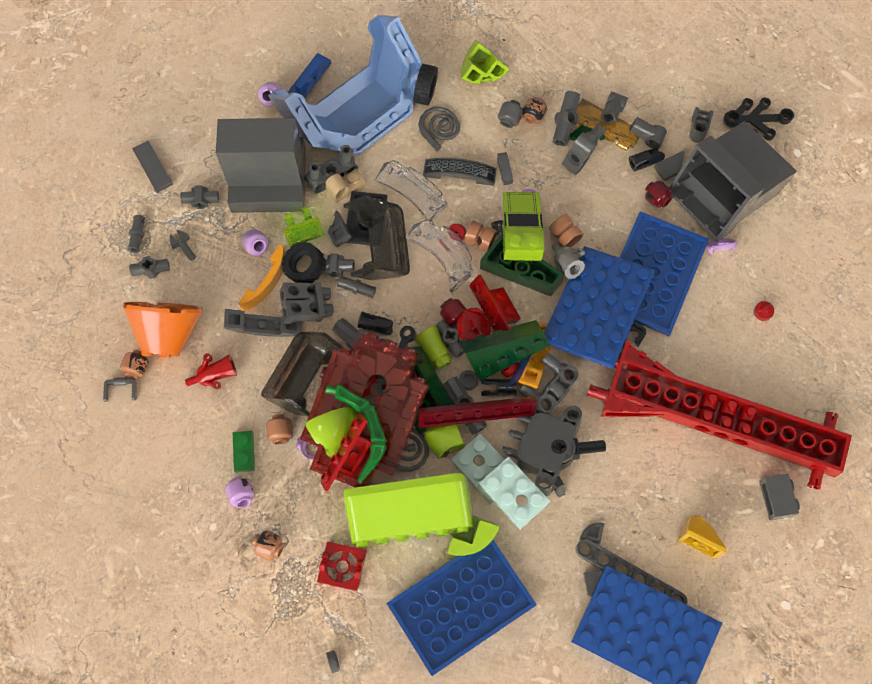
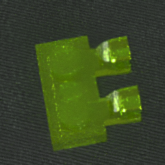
M308 207L301 209L304 222L295 224L291 212L284 215L287 227L283 228L289 247L298 242H307L324 236L318 217L312 218Z

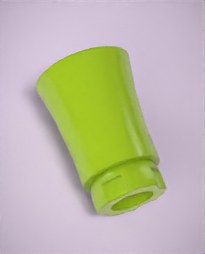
M437 326L429 327L416 336L414 341L421 346L436 370L446 367L453 361Z

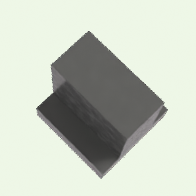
M295 118L218 119L216 155L228 184L227 203L231 213L304 212L306 146L304 138L299 137Z
M744 121L716 140L709 136L696 144L669 188L672 189L673 198L718 242L730 234L741 220L777 196L797 170Z

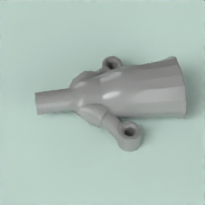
M554 243L552 248L556 252L554 256L556 269L564 273L566 278L569 279L579 276L584 270L585 264L573 254L582 257L585 251L581 247L572 249L569 246L561 247L558 243Z

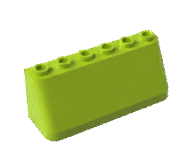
M463 473L343 490L351 541L358 548L369 546L368 543L376 542L377 545L388 544V540L396 539V542H405L409 540V537L426 539L431 534L447 536L449 532L457 531L458 534L468 533L469 529H474L469 481Z

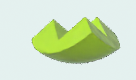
M475 39L464 58L461 67V78L473 84H481L488 81L494 82L504 76L510 68Z
M353 407L339 408L317 416L306 422L305 425L317 444L321 443L326 450V454L332 458L333 454L338 452L342 438L348 434L351 429V422L355 417L357 418L358 413Z
M473 516L474 529H469L468 533L458 534L457 531L450 533L447 554L465 556L484 549L494 539L500 526Z

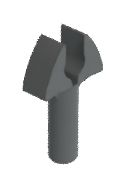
M176 230L181 237V241L175 240L170 234V244L173 250L176 247H180L190 261L194 260L196 255L186 244V241L190 239L189 235L183 231Z

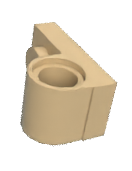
M357 169L343 177L340 174H334L326 181V190L335 203L351 195V191H358L366 186V181Z

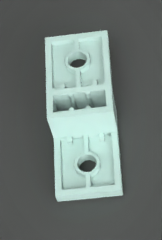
M481 434L451 459V462L466 476L490 504L495 502L519 530L527 525L551 502L509 456L504 459ZM476 457H481L485 463L482 466H476L473 460ZM516 497H526L527 504L519 506L516 503Z

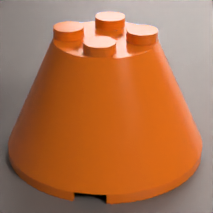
M147 302L123 303V309L142 356H153V354L159 355L160 358L180 356L203 313V307L198 309L199 306L158 302L154 306V304Z

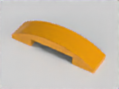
M279 244L270 257L273 267L254 292L248 288L238 302L242 311H248L262 302L278 283L283 272V257L286 254L282 244Z
M539 321L538 324L544 333L548 324ZM551 346L531 355L519 383L538 388L545 366L541 361L549 353Z

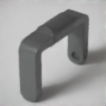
M126 377L106 380L104 382L103 401L108 402L109 385L132 384V400H136V381Z

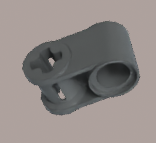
M695 107L689 134L693 142L700 143L705 139L713 116L712 110L708 112Z

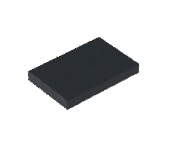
M351 191L346 226L352 238L345 243L381 247L388 195Z

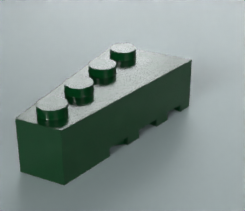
M503 233L480 260L481 270L548 296H552L562 284L564 273L543 259L542 261L504 260Z
M537 320L512 326L510 330L503 331L501 329L495 331V334L488 336L479 335L473 340L467 341V339L460 341L480 381L550 346Z

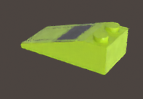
M502 192L504 260L542 261L544 232L540 192Z

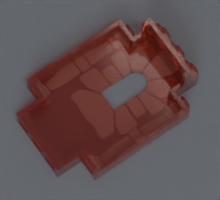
M370 332L367 335L361 334L359 341H354L352 348L355 351L353 355H351L352 351L342 347L340 350L334 349L307 419L308 422L332 410L351 407L349 404L335 399L334 394L326 393L327 385L337 387V384L340 383L348 390L362 397L367 382L372 375L379 374L385 378L386 388L377 409V415L387 440L385 453L376 467L361 483L357 479L369 459L370 447L353 477L339 471L335 480L355 488L370 486L376 470L391 476L396 475L417 420L419 408H421L429 385L425 383L426 379L415 376L414 379L411 378L419 359V355L415 354V349L407 346L404 349L396 347V342L388 339L385 342L378 340V335ZM366 423L360 435L371 440V432ZM305 425L300 440L318 446L310 470L322 474L329 468L331 457L326 454V450L321 443L317 444Z

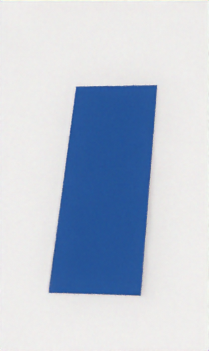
M531 356L519 362L518 369L514 373L508 387L520 380Z

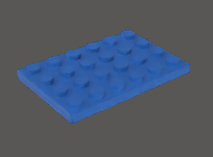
M641 211L639 212L620 258L654 269L655 275L635 322L670 336L709 238Z
M584 246L585 254L578 258L584 262V270L576 278L568 280L544 331V335L552 347L614 369L655 275V270Z
M494 540L484 549L474 554L457 556L387 602L388 607L431 676L537 605Z
M606 565L571 642L653 684H697L722 622Z

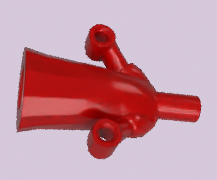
M209 353L204 354L203 363L199 366L196 375L185 379L186 385L191 386L200 383L203 386H211L219 390L221 384L217 380L237 376L232 357L228 354L208 366V363L212 361V356Z

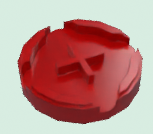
M469 308L459 315L457 331L462 340L467 339L469 341L476 339V336L490 335L491 325L482 310Z

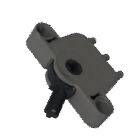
M569 406L565 409L561 419L545 413H538L533 417L516 418L528 424L525 433L514 430L509 431V436L521 441L518 450L503 446L501 452L516 458L518 466L524 471L537 475L535 485L548 497L554 489L561 470L569 467L574 460L580 459V454L605 452L606 443L604 440L578 443V439L575 436L580 427L582 411L577 406ZM570 416H574V417H576L577 419H574V420H573V419H570L569 417H570ZM547 483L549 486L541 487L539 484Z

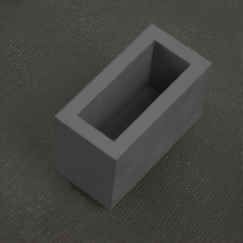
M789 474L765 477L759 481L770 521L794 517L799 514L800 505L798 499L794 496V483L789 478Z

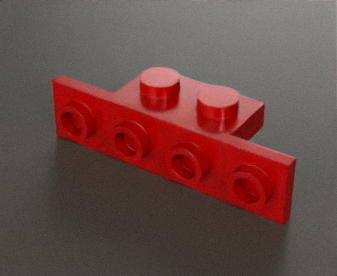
M481 274L470 283L469 286L483 312L486 314L494 332L501 329L503 331L510 330L509 324L517 323L521 319L504 287L489 290Z
M359 413L357 418L355 417L352 420L351 429L342 438L340 448L337 453L333 454L329 468L321 475V484L325 491L330 489L339 471L353 477L372 444L370 439L360 435L367 423V419L362 413Z

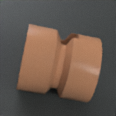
M568 214L558 217L549 227L551 233L555 237H559L558 241L563 247L574 246L584 235L577 226H573V220Z
M473 220L468 227L464 242L472 246L477 244L479 249L487 252L495 241L497 230L489 226L484 228L483 224Z

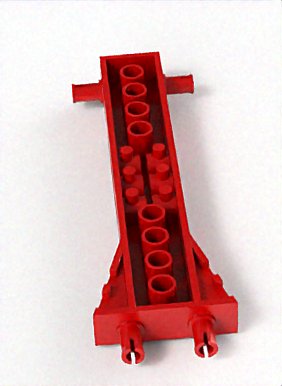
M626 340L614 367L616 370L610 388L606 390L590 384L587 396L602 400L605 403L600 417L657 416L808 468L812 471L807 486L809 488L814 486L813 489L815 490L821 489L824 474L835 478L843 473L852 438L850 434L835 430L839 417L837 413L832 416L833 412H826L824 423L820 425L675 375L659 362H654L648 358L645 352H640L634 348L628 340Z

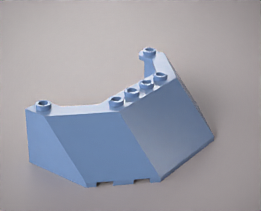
M378 14L369 22L368 30L373 38L369 65L317 104H307L301 94H288L284 89H276L268 95L277 111L284 118H295L298 132L311 146L340 151L343 145H349L350 149H352V154L359 155L413 113L414 89L423 63L398 16Z

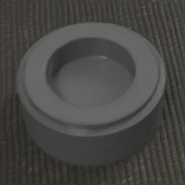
M470 370L461 373L459 380L465 390L471 391L475 389L478 385L476 373Z
M334 650L326 652L331 672H338L340 666L336 652Z

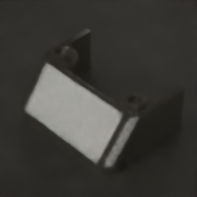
M367 195L343 204L344 208L357 211L358 222L363 227H367L369 231L372 261L364 263L362 269L351 272V276L367 280H378L408 275L410 264L402 208L398 204Z
M325 332L298 333L291 341L264 386L261 396L295 415L309 417L311 413L305 410L307 400L303 397L320 366L332 363L338 351L346 353L347 349Z

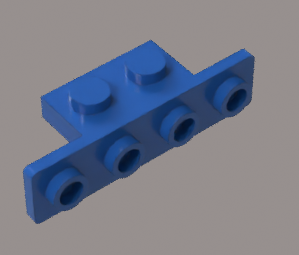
M317 53L289 89L288 94L298 93L305 99L331 65V60Z

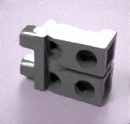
M283 282L279 292L281 306H283L284 324H291L292 321L321 322L323 317L333 315V305L324 304V300H330L331 288L321 287V283Z

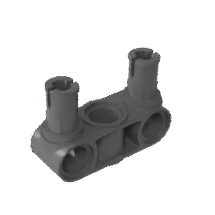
M597 123L590 132L580 134L562 162V165L575 176L581 171L598 145V139L606 132L604 126L599 130L602 126L600 123Z
M343 145L340 149V155L321 165L317 162L309 164V172L304 176V179L314 193L326 190V181L330 176L340 174L343 177L355 169L358 170L349 145Z
M547 353L541 362L550 368L555 376L546 385L542 393H538L531 386L525 384L518 390L525 397L535 396L537 400L535 411L537 413L548 414L552 412L567 395L571 386L578 378V370L574 366L559 362L550 353ZM564 371L570 373V380L565 378ZM541 401L548 403V410L542 408Z

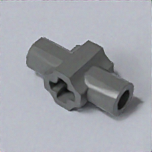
M198 185L192 188V192L180 193L181 204H191L194 208L204 209L208 207V203H219L218 191H208L207 187Z
M339 254L328 255L327 259H325L323 272L332 277H340V275H343V272H354V259H344V256Z
M146 256L139 263L130 264L129 269L131 276L145 275L149 279H154L160 272L170 271L168 259L154 260L150 256Z
M445 320L438 322L435 326H437L446 348H450L456 358L463 355L465 352L459 341L457 329H451Z

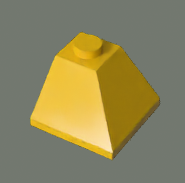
M691 515L687 519L678 541L714 559L726 553L727 548L713 527L706 523V519L698 515Z

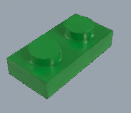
M253 431L233 432V463L235 473L255 471Z

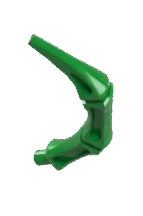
M340 383L337 384V387L327 385L326 393L334 394L335 399L349 404L367 419L372 444L370 445L371 453L369 459L357 479L361 483L376 467L387 448L385 445L387 443L375 406L371 405L370 401L358 396Z

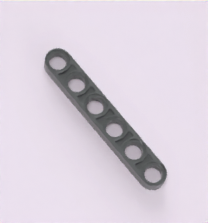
M583 539L576 545L577 555L597 568L604 570L607 565L616 570L617 565L623 564L627 568V576L635 579L636 575H643L646 580L645 585L651 588L655 585H660L663 587L665 595L670 597L680 596L683 603L687 605L688 601L684 593L591 540ZM588 544L591 552L587 555L580 552V545ZM606 554L609 558V563L606 565L600 564L598 556Z

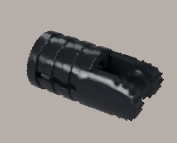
M657 148L645 150L629 156V164L635 172L664 160L665 154Z
M361 312L358 328L385 335H392L393 333L392 320Z
M483 379L481 384H497V390L481 391V396H516L517 383L515 382L508 387L511 379Z

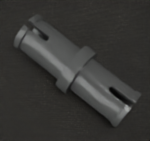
M134 215L132 229L129 230L130 240L127 249L133 253L140 251L141 239L144 237L143 228L146 218L142 215Z
M340 275L337 287L353 291V294L359 293L371 297L372 299L376 292V287L362 283L359 279L353 280Z

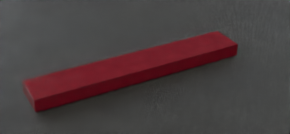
M535 396L419 408L418 426L419 428L534 416L537 400Z

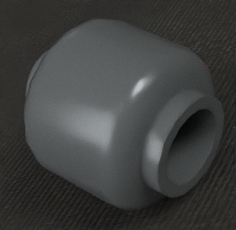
M515 100L504 102L498 113L500 124L508 128L517 126L522 118L523 108Z

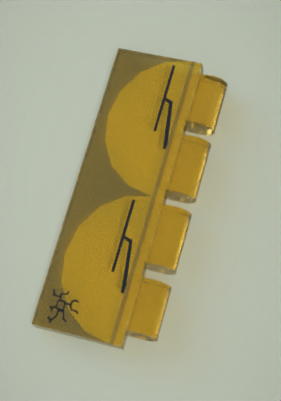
M583 98L579 102L576 111L578 114V125H584L586 122V126L593 129L597 123L602 124L599 130L603 126L606 128L604 133L605 140L614 143L617 139L616 146L625 151L629 147L633 148L640 139V137L629 131L631 124L620 118H617L615 123L606 124L601 118L602 108Z

